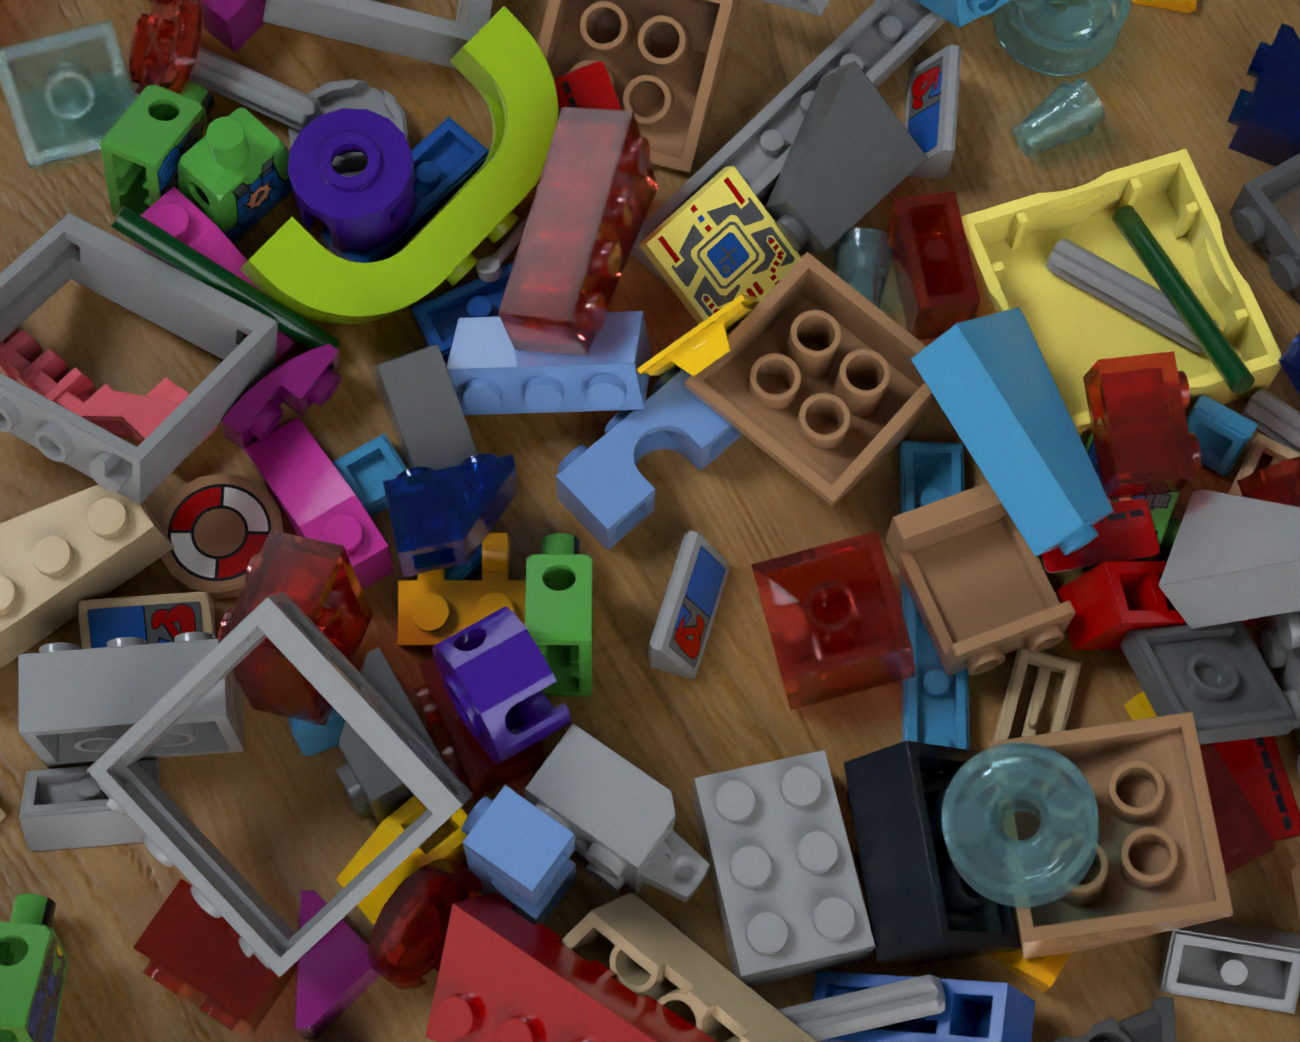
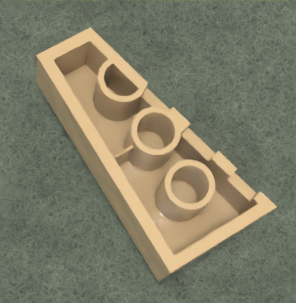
M97 484L0 523V669L17 658L18 654L24 653L77 616L79 601L103 598L175 548L144 503L140 505L118 492H110Z
M633 892L591 910L560 941V943L588 962L597 960L617 974L615 980L641 997L649 995L718 1042H816Z

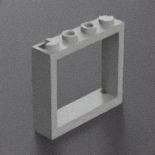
M266 0L263 22L457 69L449 60L490 20L492 0H458L456 21L373 0Z
M68 213L0 273V343L64 284L72 279L223 359V361L138 447L0 373V432L11 433L38 448L47 458L55 462H64L93 478L105 490L118 492L141 505L221 422V419L233 405L275 366L278 321L83 219ZM243 333L247 334L248 336L244 338Z
M285 592L265 598L87 769L98 782L97 786L108 796L109 800L105 804L119 815L125 816L128 814L146 834L143 837V841L150 853L168 867L175 865L193 884L191 893L200 907L215 918L223 917L241 936L238 942L245 955L249 958L254 954L267 969L270 967L278 977H281L474 795ZM266 637L271 640L427 808L418 819L296 933L136 762Z

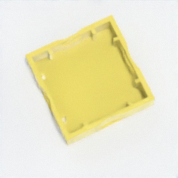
M1187 149L1106 172L1097 179L1076 188L1057 192L1037 193L958 217L949 253L976 317L979 318L1019 307L1027 320L1084 447L1091 433L1110 441L1189 416L1201 394L1224 405L1252 396L1259 389L1267 390L1285 362L1250 285L1237 270L1228 254L1223 240L1220 220ZM1126 205L1133 206L1212 319L1216 320L1219 329L1255 378L1252 387L1243 393L1234 394L1204 351L1196 353L1048 271L1046 263L1057 242L1060 239H1068L1161 290L1112 220L1114 213L1119 208Z

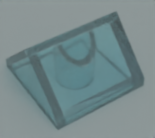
M111 19L0 48V82L29 168L100 150L101 140L136 100L127 63Z

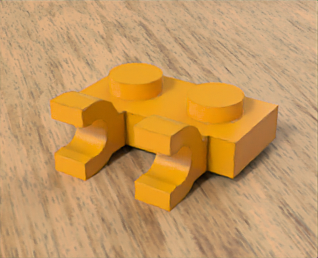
M417 533L418 580H398L397 645L399 647H433L505 606L513 611L525 626L526 580H509L510 538H508V533H482V580H445L446 538H444V534Z

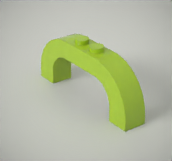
M505 6L449 60L478 90L485 100L491 115L493 126L492 144L489 154L480 169L394 256L382 261L360 263L340 258L326 250L291 217L239 269L257 288L297 314L312 320L334 324H361L376 321L409 307L433 291L445 279L454 286L478 262V259L471 252L486 237L494 244L519 220V217L512 210L537 184L551 158L557 136L559 110L554 79L542 50L522 23Z

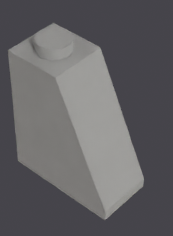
M1204 489L1192 492L1158 585L1191 629L1300 611V507Z

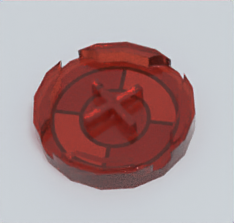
M148 0L156 4L151 15L142 13L140 19L136 22L130 46L129 75H131L132 82L140 84L135 90L137 96L147 86L158 85L179 94L187 84L198 57L203 29L201 0Z
M436 859L419 867L397 887L384 904L371 932L368 949L371 968L399 990L416 989L428 983L421 977L428 974L433 968L439 972L453 903L475 898L478 890L483 891L481 880L455 859Z

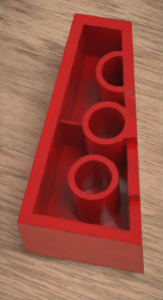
M494 892L453 903L426 1038L437 1042H718L649 995L641 997L615 980L617 974L597 960L588 962L560 943L562 937L542 923L533 925L512 910L514 905Z

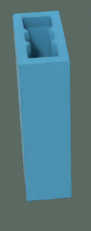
M1019 307L956 323L911 358V361L1035 557L1058 547L1067 556L1099 536L1093 525L1114 511L1027 320Z

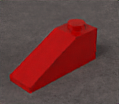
M1105 561L1059 588L1057 593L1060 603L1071 601L1076 612L1067 627L1072 649L1122 650L1120 644L1127 630L1187 624L1158 586L1167 561ZM1266 617L1242 621L1247 628L1266 622Z

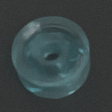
M1011 0L993 12V25L1004 49L1020 64L1047 75H1076L1094 68L1110 54L1116 44L1120 29L1129 14L1131 0ZM1052 3H1061L1068 8L1062 10L1055 7Z
M1018 742L997 745L984 750L961 767L952 779L944 797L941 817L942 830L951 861L961 878L973 890L993 902L1012 907H1034L1053 902L1074 889L1085 877L1094 861L1099 842V818L1093 790L1083 773L1074 763L1050 748L1032 743ZM1016 811H1027L1034 814L1040 820L1041 825L1037 833L1031 838L1014 840L1006 836L1001 830L1005 818Z

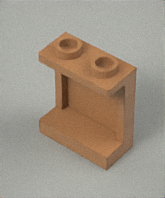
M988 482L892 518L885 540L947 676L967 669L970 676L979 675L1002 664L1005 661L1004 655L1023 647H1027L1029 653L1040 652L1056 645L1065 638L1063 632L1066 631L1076 613L1071 601L1059 602L1038 556L1035 557Z

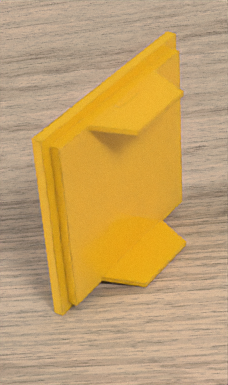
M741 294L638 367L637 371L639 374L661 376L673 367H680L694 377L731 351L727 336L755 308L759 300L757 297Z

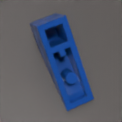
M817 971L813 1001L915 977ZM940 979L946 999V1008L942 1013L820 1040L819 1042H1031L1036 1001L1009 983Z

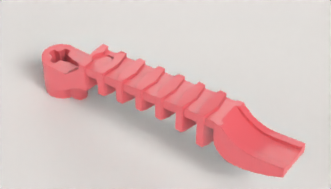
M16 328L0 343V372L3 375L119 438H132L139 445L190 395L182 387L176 386L167 377L146 396L114 391L106 383L95 392L93 382L80 369L75 367L69 372L65 361L50 348L42 353L43 350L38 341L24 329L18 332ZM216 426V427L202 440V442H203L205 439H207L218 427Z

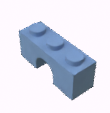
M643 311L581 313L579 326L573 337L561 345L546 349L527 346L520 316L470 317L458 319L447 370L464 415L644 410L650 375L639 374L637 368L653 356Z
M673 367L664 373L652 387V395L645 400L644 410H620L606 425L604 430L606 434L589 448L585 445L575 448L562 460L557 469L559 472L556 475L557 499L607 551L654 512L655 488L641 475L636 467L646 454L661 449L673 450L685 456L699 471H702L743 435L685 387V381L691 375L683 369L680 370L678 367Z
M506 785L494 800L484 796L472 809L462 826L461 831L467 834L463 841V846L473 886L485 895L497 893L514 905L512 908L514 912L533 925L537 923L544 924L577 878L576 864L568 859L575 850V834Z

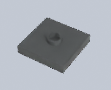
M1243 621L1191 629L1188 624L1127 630L1120 644L1156 716L1193 712L1199 745L1289 734L1298 720Z

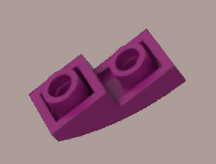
M326 344L289 360L269 373L246 392L221 419L224 436L244 450L255 437L263 441L272 433L283 416L284 410L279 407L282 403L302 417L313 403L320 407L323 406L333 395L342 379V376L337 373L340 369L339 350L330 344Z

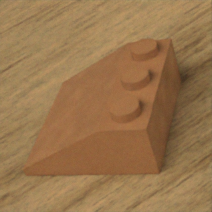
M548 0L538 46L548 62L553 79L596 61H602L605 64L640 154L639 160L691 173L727 58L741 1ZM558 105L556 139L573 143Z
M808 252L727 336L731 351L694 377L691 375L685 381V387L831 506L835 505L900 444L937 403L934 395L911 361V358L927 346Z
M1193 712L988 742L990 767L1023 959L1091 950L1233 916V908Z

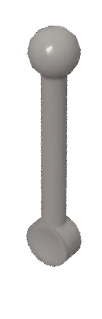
M550 189L538 191L534 197L535 205L493 256L483 257L477 262L476 269L480 280L493 282L501 277V264L541 215L556 208L558 198L555 192Z

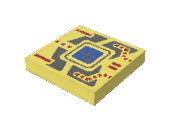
M735 166L723 168L638 244L698 325L741 294L757 297L760 302L801 259V256L790 245Z

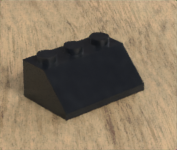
M906 740L844 762L848 785L847 801L853 815L859 850L858 865L864 879L870 914V928L875 943L877 961L923 964L1021 949L987 753Z

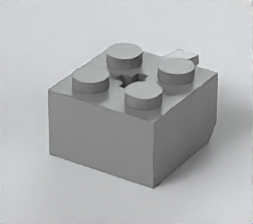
M575 724L571 725L525 788L527 801L575 834L574 853L589 863L585 871L595 881L612 892L618 893L623 886L628 891L637 895L643 885L647 883L683 902H687L696 892L709 871L710 864L674 831L676 814L671 790Z

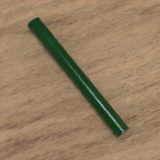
M1126 205L1119 208L1112 217L1113 222L1234 394L1247 391L1255 382L1251 372L1134 207Z
M123 206L112 222L111 227L187 275L278 321L277 330L308 350L330 344L337 349L340 342L339 339L128 207Z

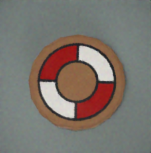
M227 473L202 476L178 489L163 507L158 522L175 547L160 557L169 574L187 591L208 592L211 598L215 600L244 596L258 588L256 584L263 581L268 574L271 576L280 565L286 544L283 517L269 492L247 477Z

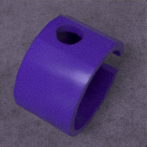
M342 108L318 116L300 131L290 148L288 174L303 225L309 231L315 225L313 216H315L327 225L333 248L340 251L365 252L387 245L405 231L416 211L418 189L413 157L405 134L389 118L368 109ZM349 152H362L367 157L368 164L360 174L352 177L342 176L333 169L332 163L336 156ZM398 205L396 211L391 214L393 209Z
M507 606L432 647L433 656L443 678L444 687L454 708L466 728L496 764L502 763L571 723L568 707L562 703L554 708L543 694L542 689L557 682L555 676L526 627Z

